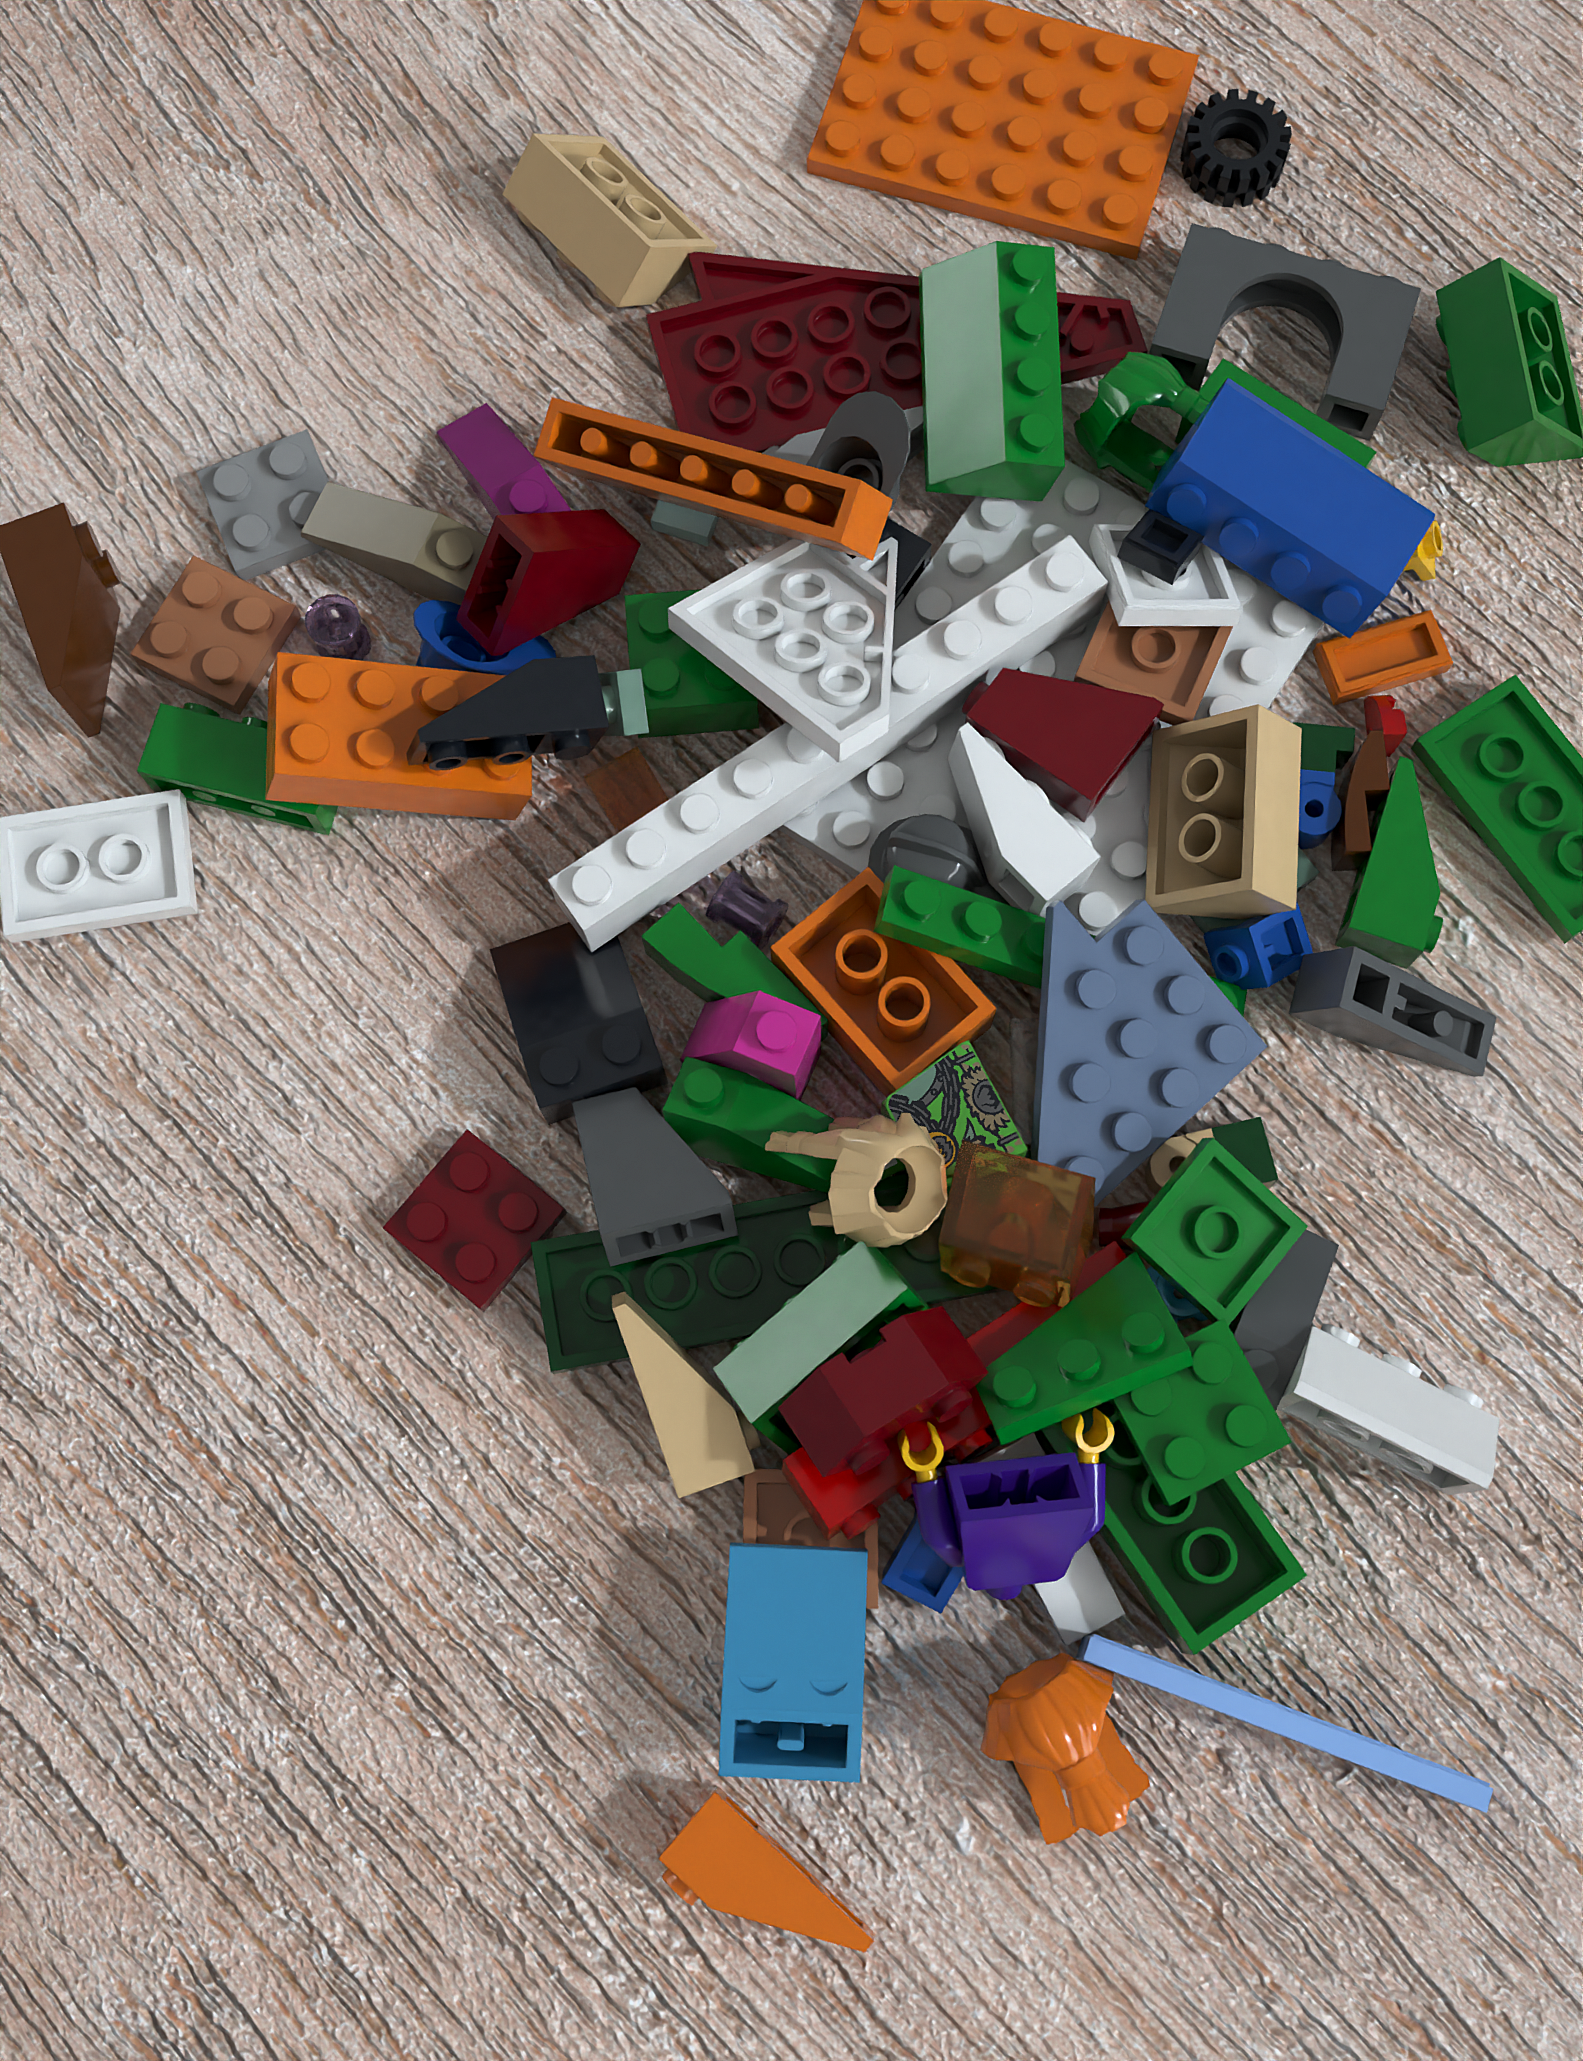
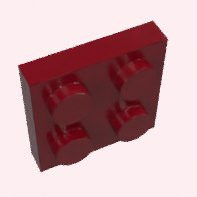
M466 1129L382 1228L480 1310L485 1312L532 1256L530 1242L545 1240L568 1212L509 1162Z

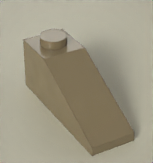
M331 482L326 483L301 530L302 538L430 600L450 601L458 605L462 604L488 537L439 512Z

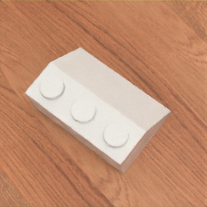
M1323 1324L1321 1329L1314 1326L1310 1327L1301 1356L1277 1407L1278 1410L1448 1495L1488 1489L1494 1473L1500 1418L1481 1409L1484 1402L1481 1398L1454 1385L1446 1384L1443 1390L1419 1379L1422 1372L1421 1369L1397 1356L1384 1354L1382 1359H1379L1358 1349L1360 1340L1344 1329L1330 1324Z

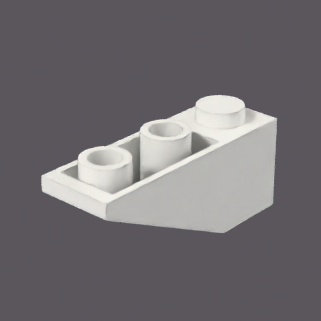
M967 722L959 728L947 760L988 882L1012 907L1046 917L1047 906L1053 901H1065L1086 883L1101 856L1094 850L1087 834L1079 827L1072 824L1069 825L1049 804L1044 791L1036 783L1025 780L1006 761L1004 753L998 744L987 737H982Z

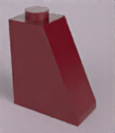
M605 509L496 515L456 620L491 656L502 655L619 595L641 543Z
M1002 668L990 685L981 681L966 699L961 712L966 715L965 724L968 722L982 737L995 741L1003 751L1006 761L1025 780L1036 783L1050 800L1085 822L1155 730L1165 704L1154 697Z

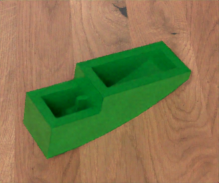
M678 902L641 935L646 954L675 981L707 1003L759 990L821 1015V1042L828 1036V1019L741 930L726 944L721 946Z

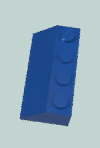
M1229 378L1226 379L1162 466L1145 504V507L1150 510H1154L1204 536L1202 541L1204 545L1349 639L1388 596L1435 517V513Z

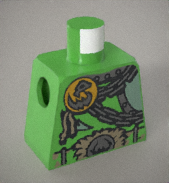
M969 1040L956 1046L882 1101V1116L897 1122L901 1113H910L917 1125L927 1128L931 1139L936 1141L940 1154L945 1158L947 1187L1014 1167L1023 1162L1027 1153L1026 1145ZM893 1158L885 1165L879 1182L906 1169L905 1164L898 1158Z

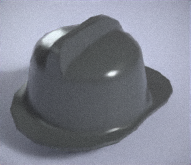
M876 391L855 394L844 401L831 417L814 453L806 465L864 481L893 499L891 511L900 493V476L904 471L910 453V427L904 411L891 397Z
M922 814L895 821L880 832L870 849L868 867L883 883H885L886 876L890 870L896 865L1010 906L1003 896L988 882L971 829L957 825L946 817Z

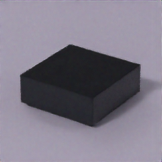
M1149 509L1123 539L1117 557L1173 585L1198 554L1204 536Z

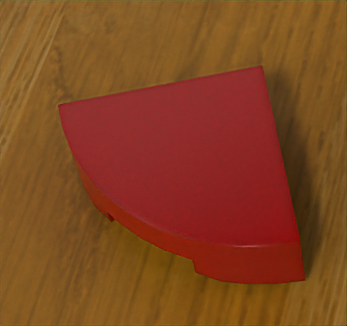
M1392 695L1367 696L1363 700L1366 733L1368 735L1370 731L1383 730L1386 757H1390L1408 733L1404 712L1401 709H1392L1396 702Z

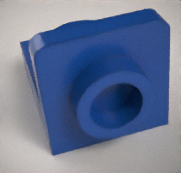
M1298 902L1296 903V910L1253 917L1236 926L1213 928L1203 936L1216 978L1237 985L1241 990L1270 987L1299 970L1303 955L1314 953Z
M915 1507L911 1523L883 1569L881 1583L941 1614L963 1578V1572L961 1567H952L944 1563L925 1543L921 1535Z

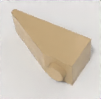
M625 1292L613 1295L612 1308L678 1498L755 1472L750 1450L761 1447L756 1428L749 1422L742 1410L736 1412L730 1393Z

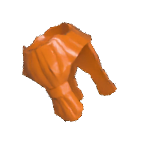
M1059 1653L1050 1659L1036 1660L1024 1670L1006 1676L998 1691L989 1696L988 1707L986 1708V1727L980 1751L988 1758L1014 1762L1017 1773L1031 1795V1803L1037 1817H1039L1040 1831L1046 1845L1058 1843L1071 1837L1079 1828L1088 1829L1100 1837L1108 1832H1115L1127 1824L1126 1815L1130 1802L1142 1796V1793L1150 1786L1148 1775L1134 1762L1126 1746L1122 1745L1111 1719L1105 1713L1114 1691L1112 1686L1114 1672L1093 1666L1065 1653ZM1061 1788L1066 1791L1069 1807L1065 1804Z

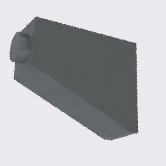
M636 1087L572 1102L599 1231L610 1267L738 1235L729 1191Z

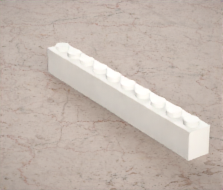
M1070 534L892 652L887 734L838 763L788 722L784 723L549 878L548 882L558 906L590 951L593 952L962 706L973 689L981 681L990 685L1002 668L1016 670L1100 613L1107 588V579Z

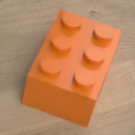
M867 867L770 947L771 962L828 1019V1032L887 1098L959 1044L967 1040L971 1044L991 1028L997 1008L952 958L874 932L884 883Z

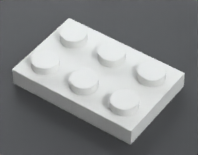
M176 789L0 817V901L3 936L14 943L197 914L187 803L183 793Z

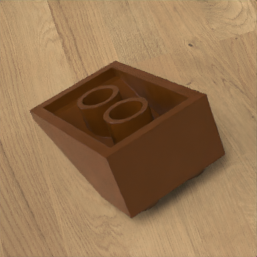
M63 502L0 525V553L47 690L87 737L90 738L100 734L121 610L113 586L119 585L122 582L112 556L107 549L101 550L98 539L89 522L85 521L78 524Z

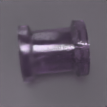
M328 594L316 599L309 606L305 614V627L310 638L316 643L320 656L363 661L364 657L371 650V637L366 626L361 623V616L356 605L349 598L342 595ZM331 610H336L339 617L334 618ZM340 629L341 634L337 635L336 631ZM343 647L346 654L342 655L338 648Z
M733 871L721 883L711 899L705 915L714 923L721 920L737 931L741 930L762 950L777 932L787 913L789 903L781 898L772 901L746 885L743 876Z

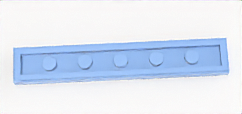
M1088 1634L1081 1640L1076 1659L1464 1806L1487 1813L1494 1789L1489 1787L1490 1783L1096 1634Z

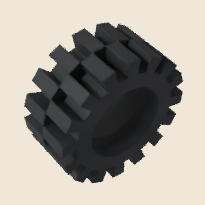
M1228 89L1225 101H1223L1220 93L1217 92L1210 95L1208 105L1201 102L1195 108L1194 116L1190 117L1181 150L1180 162H1183L1181 172L1184 179L1191 177L1189 187L1195 194L1203 187L1206 188L1203 200L1213 204L1216 195L1224 197L1222 207L1232 208L1235 197H1240L1242 207L1252 205L1255 194L1260 200L1264 199L1269 195L1271 187L1275 188L1280 180L1291 146V126L1285 127L1287 116L1283 110L1274 115L1272 114L1276 102L1269 97L1266 98L1262 105L1256 103L1259 92L1249 90L1246 99H1239V89ZM1224 138L1240 139L1250 144L1256 150L1257 155L1248 159L1230 158L1219 152L1214 143Z

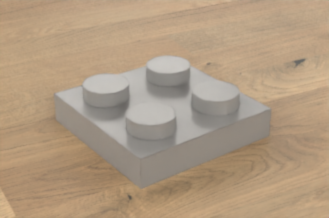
M308 429L196 471L234 570L239 578L246 581L326 550L301 537V530L326 483L329 482Z

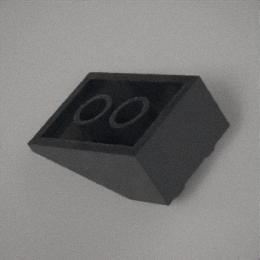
M568 922L489 949L539 1110L548 1125L575 1116L572 1102L636 1087L642 1093L668 1084L664 1066L618 936H615L591 952L573 925Z

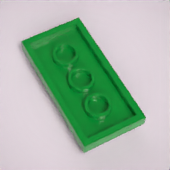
M1515 674L1417 738L1411 749L1565 944L1583 932V757Z

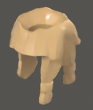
M901 1113L897 1122L882 1115H874L871 1119L841 1116L829 1124L828 1131L814 1134L804 1131L796 1133L776 1131L772 1132L770 1141L765 1144V1150L804 1154L837 1160L835 1169L831 1173V1186L828 1192L829 1200L810 1206L809 1216L811 1224L822 1227H834L836 1234H845L856 1242H864L867 1247L887 1248L891 1245H900L909 1239L921 1235L939 1217L948 1199L945 1158L940 1154L937 1143L931 1139L927 1128L917 1125L910 1113ZM893 1158H898L905 1164L909 1176L908 1192L900 1205L879 1206L874 1195V1188L882 1177L885 1165Z

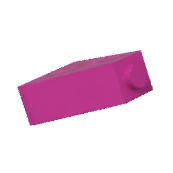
M759 990L708 1002L703 1006L680 1058V1062L683 1063L687 1056L745 1072L801 1101L821 1055V1015Z

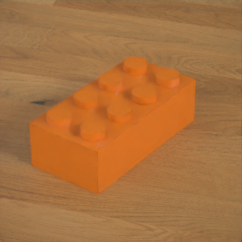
M277 652L268 681L265 800L516 820L532 796V755L523 762L511 765L494 764L492 758L468 760L461 767L442 771L430 769L429 764L408 765L406 755L418 729L506 675Z

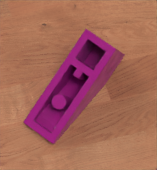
M487 403L436 431L439 440L493 521L496 515L571 511L541 464Z

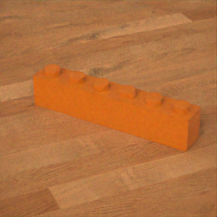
M553 397L551 398L534 452V457L577 477L871 561L874 559L893 499L859 479Z

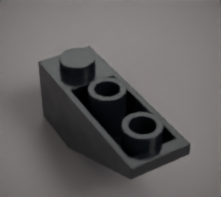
M595 655L531 660L418 729L406 753L408 765L429 764L430 769L442 771L461 767L468 760L492 758L494 764L511 765L523 762L531 755L554 753V757L559 760H571L588 755L609 728Z

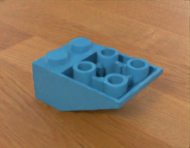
M730 1542L721 1700L719 1776L860 1783L868 1549Z

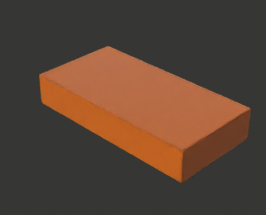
M1432 610L1357 631L1350 639L1343 635L1317 643L1312 652L1333 706L1448 672L1453 665Z

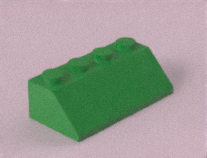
M995 241L923 268L919 274L925 492L1042 502L1065 468L1055 248Z

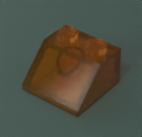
M963 1140L958 1151L939 1238L941 1271L949 1273L953 1279L970 1287L982 1288L986 1285H991L1011 1291L1017 1298L1033 1306L1049 1307L1054 1304L1064 1307L1073 1299L1093 1241L1096 1178Z

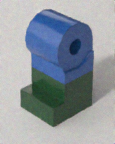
M1292 722L1302 728L1298 847L1302 850L1313 849L1326 840L1340 820L1342 813L1341 802L1334 792L1335 769L1342 770L1354 753L1355 728Z

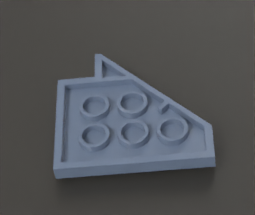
M1145 899L1135 900L1094 939L1061 900L1053 901L1046 907L1030 1172L1072 1220L1078 1222L1268 1047Z

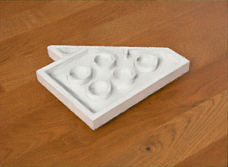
M890 537L878 544L874 559L871 561L860 557L852 559L843 552L793 538L669 607V629L840 763L888 733L898 541Z

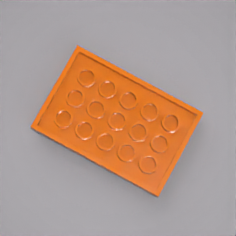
M863 0L807 157V173L1137 261L1200 55L987 0Z

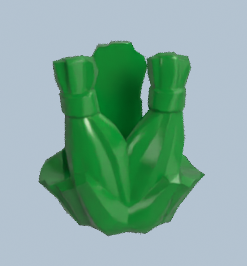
M1127 352L1122 360L1098 381V396L1093 405L1085 412L1080 413V419L1073 423L1074 432L1079 444L1096 460L1099 469L1112 466L1124 478L1146 488V492L1150 494L1159 473L1156 467L1163 466L1174 450L1131 422L1137 408L1142 405L1170 408L1194 424L1209 404V401L1203 398L1200 393L1187 386L1179 372L1166 358L1146 353Z

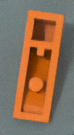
M719 1786L658 1858L668 1868L662 1875L663 1880L679 1897L690 1905H693L700 1898L711 1909L861 1952H866L874 1942L873 1930Z

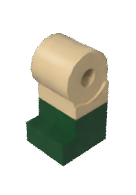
M1261 1117L1168 1139L1152 1154L1147 1162L1145 1181L1150 1191L1156 1195L1201 1139L1211 1137L1221 1144L1263 1185L1270 1189L1279 1179Z

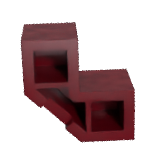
M943 1306L905 1314L879 1329V1335L882 1339L874 1347L860 1352L850 1362H848L843 1353L819 1366L778 1407L822 1477L852 1469L855 1475H861L873 1469L888 1457L891 1451L886 1444L907 1424L934 1416L939 1423L955 1417L972 1403L973 1397L969 1391L989 1372Z

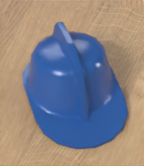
M430 600L420 603L413 613L414 626L422 639L420 653L416 662V666L507 676L533 659L557 658L555 649L541 635L502 655L491 656L456 620L461 605L450 601Z

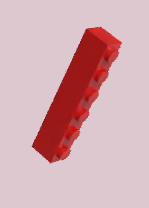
M1113 1241L966 1338V1341L986 1368L1122 1262L1127 1256L1116 1241ZM976 1387L969 1391L973 1397L972 1403L955 1417L939 1423L934 1416L907 1424L904 1427V1431L907 1436L909 1450L920 1452L929 1446L931 1435L928 1431L927 1422H930L935 1427L944 1447V1455L939 1465L953 1456L962 1464L988 1447L993 1442L988 1432L994 1428ZM897 1434L886 1444L891 1451L888 1457L876 1467L861 1475H855L852 1469L822 1477L803 1447L783 1459L782 1474L827 1541L841 1531L847 1540L865 1531L881 1518L876 1508L899 1493L904 1502L913 1498L911 1482L917 1481L915 1470L910 1469L904 1462L897 1444Z

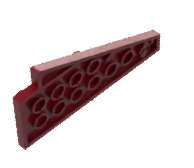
M696 251L689 253L688 257L689 267L700 301L646 314L647 329L676 428L680 432L763 453L772 446H783L795 435L826 428L839 406L857 393L876 391L891 397L902 410L923 406L919 276ZM1057 292L1061 385L1106 374L1122 360L1127 352L1148 353L1130 300Z

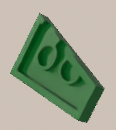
M1134 1251L987 1366L986 1369L989 1373L975 1387L1002 1446L1194 1365L1186 1340L1139 1255Z

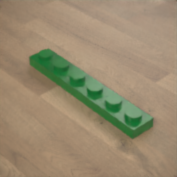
M893 866L885 879L874 932L1041 989L1046 918L899 866ZM1209 976L1244 1017L1247 989L1241 990L1237 985Z

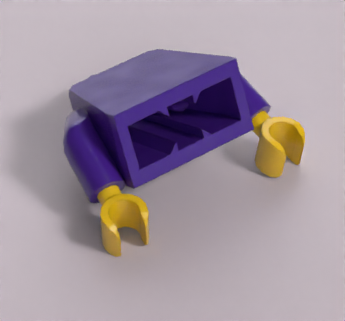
M1097 1408L1093 1409L1092 1427L1085 1434H1082L1084 1422L1081 1413L1061 1421L1065 1436L1078 1446V1460L1075 1452L950 1465L945 1466V1476H938L936 1466L940 1464L943 1458L944 1447L935 1427L930 1422H927L931 1442L925 1450L920 1452L909 1450L904 1428L897 1434V1444L904 1462L910 1469L915 1470L917 1481L911 1482V1488L921 1535L925 1543L944 1563L952 1567H961L968 1588L974 1591L985 1590L991 1597L999 1600H1010L1021 1593L1023 1585L1057 1581L1065 1576L1074 1554L1103 1527L1105 1520L1106 1463L1099 1462V1453L1107 1449L1114 1437V1427L1108 1417Z

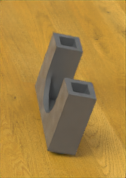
M1192 223L1149 354L1166 358L1179 372L1184 383L1192 389L1199 391L1217 337L1232 318L1246 310L1263 306L1283 307L1296 311L1308 318L1319 328L1327 341L1330 351V370L1316 415L1348 435L1370 441L1385 410L1421 288L1405 284L1395 277L1377 276L1348 268L1335 260H1320L1292 252L1279 244H1264L1232 235L1229 231L1222 228H1207Z

